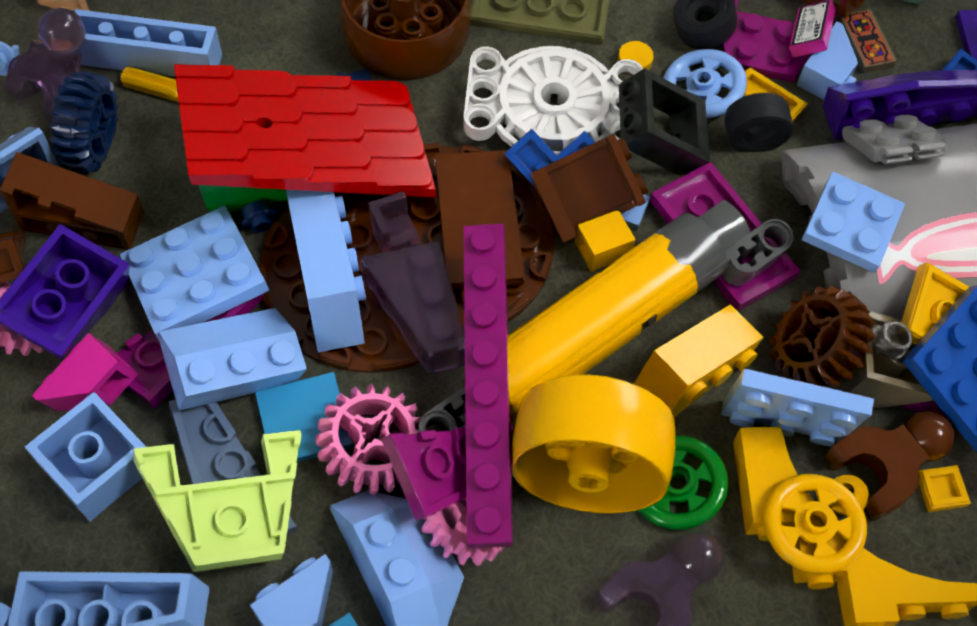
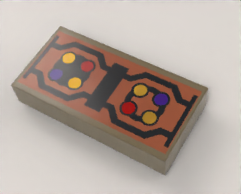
M871 9L852 12L846 18L838 17L837 22L843 24L862 74L894 68L897 60Z

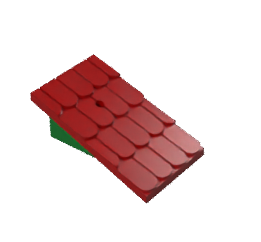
M174 64L188 176L192 185L199 186L208 213L224 205L228 212L242 210L248 204L258 200H266L269 204L288 200L286 190L437 198L436 188L407 85L398 81L351 80V76L291 75L285 71L235 70L234 66Z

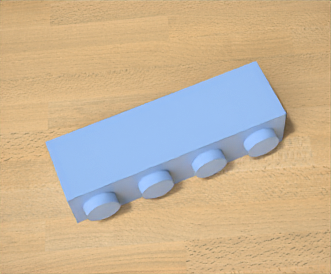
M75 9L65 36L76 65L123 70L125 67L130 66L158 75L175 77L174 64L219 65L222 57L217 30L213 26Z

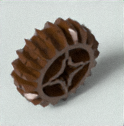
M832 285L828 289L817 286L813 293L803 291L802 299L800 301L791 300L792 307L788 312L780 311L783 317L781 322L772 325L777 332L776 335L769 339L774 347L769 352V355L775 361L773 366L778 373L787 379L839 389L841 379L853 380L852 371L856 367L864 368L861 359L864 355L872 354L867 344L876 339L871 330L876 323L869 315L870 311L867 309V306L849 291L846 292L844 289L841 290Z

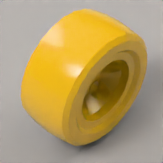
M568 375L545 381L529 390L524 395L520 404L512 433V474L519 485L529 493L546 502L568 509L592 513H624L650 507L660 501L666 494L672 477L675 458V419L670 408L660 398L644 388L624 380L598 375Z

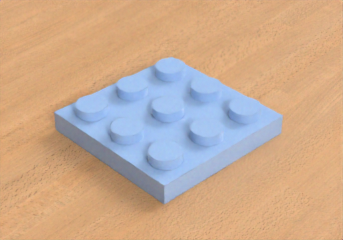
M225 205L120 254L122 260L130 264L129 277L157 338L159 331L203 323L270 291Z
M744 369L724 398L721 415L730 417V422L738 426L753 427L754 423L770 427H781L783 436L791 437L796 432L809 435L812 443L833 446L835 442L845 438L872 415L874 398Z

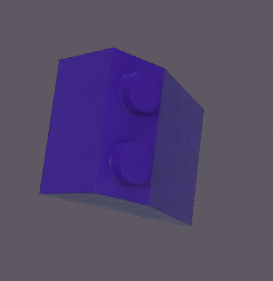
M59 224L0 298V325L62 359L107 313L127 286L130 264Z

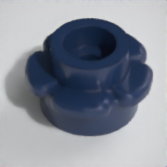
M266 200L252 202L241 211L243 217L241 225L244 229H252L253 233L263 232L270 229L274 223L273 221L277 218V211L275 208H271Z

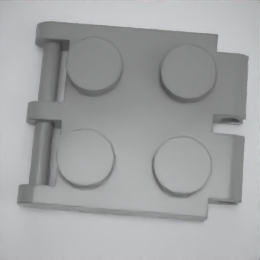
M913 115L896 116L894 123L890 124L879 120H863L860 122V128L853 126L843 127L842 134L844 140L872 162L881 161L884 164L911 161L912 157L919 160L945 155L946 138L936 132L935 128L925 125Z

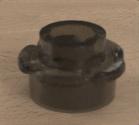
M891 320L882 326L877 325L873 329V334L876 336L873 344L880 355L891 357L894 360L901 359L906 355L905 351L912 344V335L905 325Z

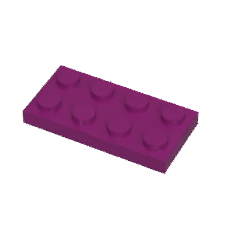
M712 162L651 192L649 201L667 224L684 212L700 217L723 200L732 204L741 213L747 222L750 232L762 224ZM764 237L767 244L777 247L772 239ZM785 252L775 264L747 284L742 286L729 284L723 279L722 275L714 280L713 283L737 311H740L798 278L801 271ZM749 254L740 264H749L752 260L751 255Z

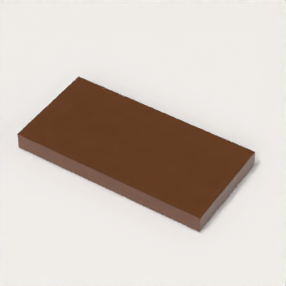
M508 150L435 155L447 290L464 289V226L504 223L507 286L522 285L525 282L510 160L504 154Z

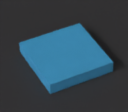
M334 372L255 392L264 433L300 430L301 442L298 449L297 462L318 457V453L322 449L315 444L316 435L321 433L317 429L318 421L321 418H327L324 412L328 404L337 406L336 397L340 394ZM340 428L338 436L343 449L354 448L352 439L348 437V432Z

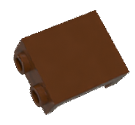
M614 133L529 174L563 243L577 237L578 224L613 211H619L622 214L646 203L643 196L648 193L646 184L639 172L632 173L627 160L632 159L630 150L623 138L617 140Z

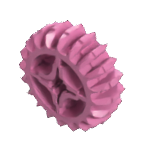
M372 383L367 386L366 394H362L354 386L351 389L350 398L340 393L336 397L337 406L328 404L324 412L327 418H321L318 421L317 429L321 433L316 435L315 444L322 448L318 453L319 461L329 462L326 466L328 476L340 472L338 478L340 487L346 485L349 480L353 481V491L355 494L361 491L362 485H369L370 494L376 495L379 484H382L384 489L390 493L394 490L395 481L399 483L381 441V438L390 434L389 428L392 422L404 435L418 433L422 417H414L417 411L416 403L404 407V393L397 395L395 399L389 397L390 389L388 386L382 390V394L375 393ZM361 415H377V416H376V417H373V418H364V417H362ZM340 428L348 432V437L352 439L355 445L354 454L351 457L345 452L338 436ZM381 430L379 438L374 439L371 443L369 442L364 448L365 439L370 440ZM371 460H379L386 463L383 465H366Z

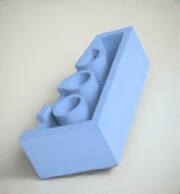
M286 190L318 353L364 344L359 301L366 300L362 277L353 276V272L359 271L355 248L347 249L346 246L353 243L349 222H341L340 220L341 218H346L342 195L335 196L334 192Z

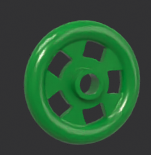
M676 435L674 465L668 490L660 501L638 511L651 523L670 530H687L706 523L717 514L727 496L728 475L723 461L706 443L689 436ZM688 453L702 461L697 470L682 462ZM674 479H682L686 485L681 489H674L670 483ZM700 480L711 483V490L707 498L695 495L698 491ZM670 502H688L689 512L671 513Z

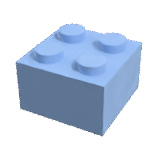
M95 392L25 446L36 463L89 522L142 479L133 461V451L135 448H144L146 446Z

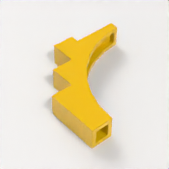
M781 427L740 428L733 440L745 533L746 535H758L759 540L768 541L763 520L767 499L780 483L798 474L789 458ZM807 491L799 493L801 503L814 501ZM782 509L781 525L794 527L793 517L795 512ZM810 516V521L814 526L823 527V522L818 516ZM836 532L827 544L837 552L844 546L847 540ZM800 537L795 545L798 550L809 555H813L816 548L815 544H810ZM864 548L852 564L837 572L813 574L792 566L794 582H807L810 589L830 588L835 585L834 582H837L844 626H895L900 620L911 621L925 618L926 612H941L943 619H958L968 616V611L977 605V583L947 582L910 573L879 559Z

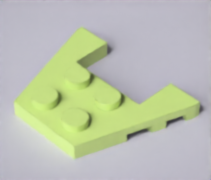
M300 430L263 434L261 445L267 475L190 485H180L174 444L134 449V464L193 572L282 559L292 503L293 483L296 476L298 449L301 442Z

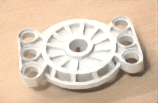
M541 46L524 50L505 61L496 49L480 47L472 53L470 58L464 108V132L468 137L477 141L489 139L497 132L500 138L512 147L518 141L513 137L514 135L521 139L532 128L551 150L561 151L583 131H586L597 142L620 130V110L616 104L619 102L618 84L623 81L619 79L618 75L624 72L634 75L641 71L643 67L634 60L623 59L618 61L608 71L603 64L592 56L576 49L560 46ZM482 60H489L496 66L490 70H484L479 68L477 63ZM479 88H486L493 94L488 98H479L473 92ZM551 94H558L557 103L560 105L548 104ZM475 117H484L490 123L485 127L478 128L473 126L470 121ZM553 151V152H554L556 155H558L561 151Z

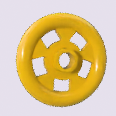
M818 474L793 476L780 483L771 492L765 504L763 520L768 541L775 552L794 568L813 574L837 572L852 564L864 548L867 537V521L863 508L847 487L832 478ZM815 491L818 502L810 501L803 504L801 503L799 493ZM838 502L845 511L847 518L837 521V517L829 505ZM782 509L795 512L793 517L794 527L781 525ZM810 516H818L823 522V527L814 526L810 521ZM836 532L847 540L844 546L837 552L827 544ZM799 537L810 544H815L816 548L813 555L806 554L795 547Z

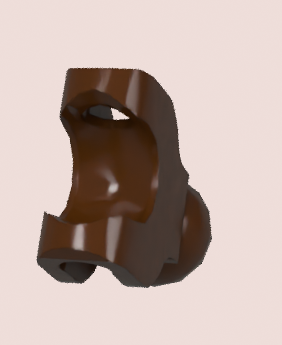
M926 410L911 415L903 425L894 430L860 427L832 446L824 460L834 471L848 464L859 463L868 466L876 473L880 481V490L871 496L868 505L864 508V512L871 521H877L901 507L914 494L918 484V470L926 462L937 461L945 458L950 453L954 444L955 431L950 421L943 415Z

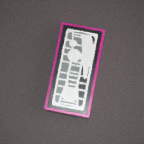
M833 0L799 7L789 46L793 57L827 50L836 10Z

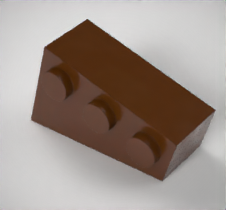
M16 152L0 188V192L19 227L25 231L51 235L61 224L94 244L125 250L131 249L144 215L138 194Z

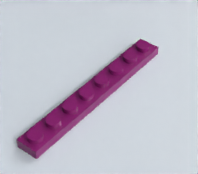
M504 223L464 226L467 546L469 549L513 547Z

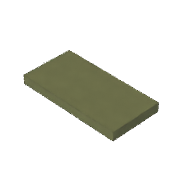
M472 0L470 25L603 45L610 0Z

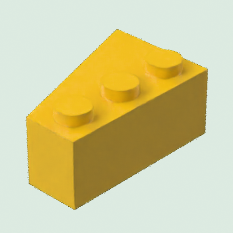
M730 304L654 350L634 384L660 398L670 408L673 417H675L690 404L698 400L713 386L718 387L726 381L734 369L738 368L742 371L748 367L758 354L754 350L764 337Z

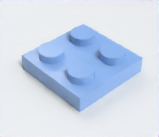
M832 171L801 240L875 273L881 265L905 203Z

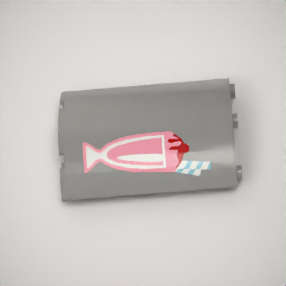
M977 124L935 129L936 132L946 138L944 156L919 160L912 157L911 161L884 164L881 161L872 162L847 142L781 150L782 181L784 187L794 195L800 206L808 205L812 214L832 171L905 203L877 271L873 273L827 252L830 268L823 271L826 289L832 285L835 288L844 289L846 292L849 291L858 300L863 302L869 311L902 320L918 265L928 262L969 287L977 285Z

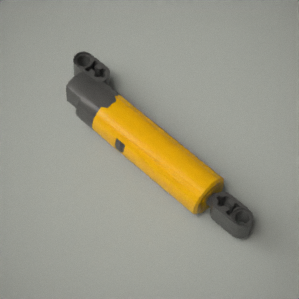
M725 200L700 217L684 212L609 264L602 272H598L508 335L510 423H515L524 395L534 386L554 378L568 375H584L641 334L642 329L662 319L721 275L725 281L735 286H742L753 280L775 264L791 246L794 237L790 226L782 220L770 219L750 232L747 222L741 213ZM764 237L772 239L777 247L767 244ZM750 254L752 257L750 263H744L741 265L740 262L746 259ZM465 387L459 389L426 412L420 420L418 432L425 431L432 424L442 425L447 431L457 427H466L465 413L459 417L457 425L454 420L462 412L465 402Z

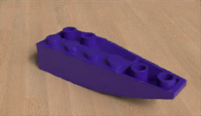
M977 70L905 73L827 88L822 107L835 140L844 139L842 134L843 127L853 126L860 128V122L863 120H879L890 124L894 123L896 116L913 115L927 126L951 120L958 122L968 117L977 116Z

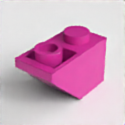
M88 333L81 342L72 348L70 354L44 379L42 385L32 396L37 401L56 411H70L95 392L108 406L112 405L138 376V373L110 346Z

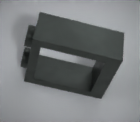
M646 68L618 84L620 133L630 152L678 175H686L710 163L705 100ZM653 107L669 115L670 134L654 127Z

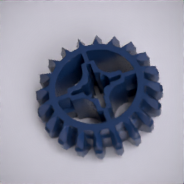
M83 71L81 73L72 72L70 76H66L63 80V85H60L58 88V97L54 98L55 106L51 112L52 123L49 126L52 128V135L50 137V141L53 143L52 152L53 155H56L57 163L61 164L63 168L80 173L98 172L102 161L106 160L116 133V124L119 120L117 118V110L119 108L118 104H116L117 94L108 77Z

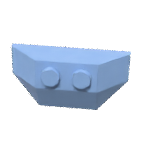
M368 490L330 505V511L386 626H447L464 576L453 554L446 559L443 557L445 548L442 545L436 547L430 545L434 536L432 533H422L421 528L426 520H415L407 499L378 492L376 495H371Z

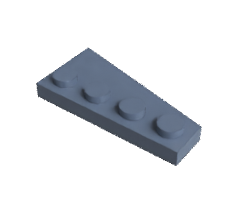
M176 400L169 401V410L191 484L261 476L256 468L254 459L248 450L245 451L237 439L235 430L217 402L178 410ZM290 516L287 534L295 532L297 529Z

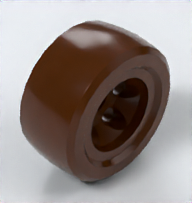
M339 0V16L343 37L351 55L371 72L390 79L412 80L425 78L449 67L461 55L469 35L471 0ZM431 12L434 17H428L425 13ZM389 21L393 23V25L390 27H384L382 26V23ZM415 26L419 30L415 32L407 31V28Z

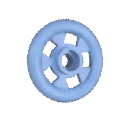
M713 49L695 50L680 56L671 63L663 77L675 85L676 81L686 80V91L705 100L707 119L724 115L727 108L733 102L744 96L747 87V78L742 65L731 55ZM703 63L704 68L696 69L693 72L690 71L689 67ZM721 66L729 73L721 77L715 69ZM721 87L730 89L725 98L717 96Z

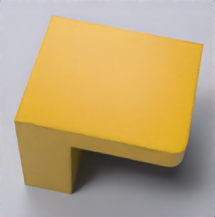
M613 211L578 224L575 244L592 272L608 266L634 248L636 239L621 213Z

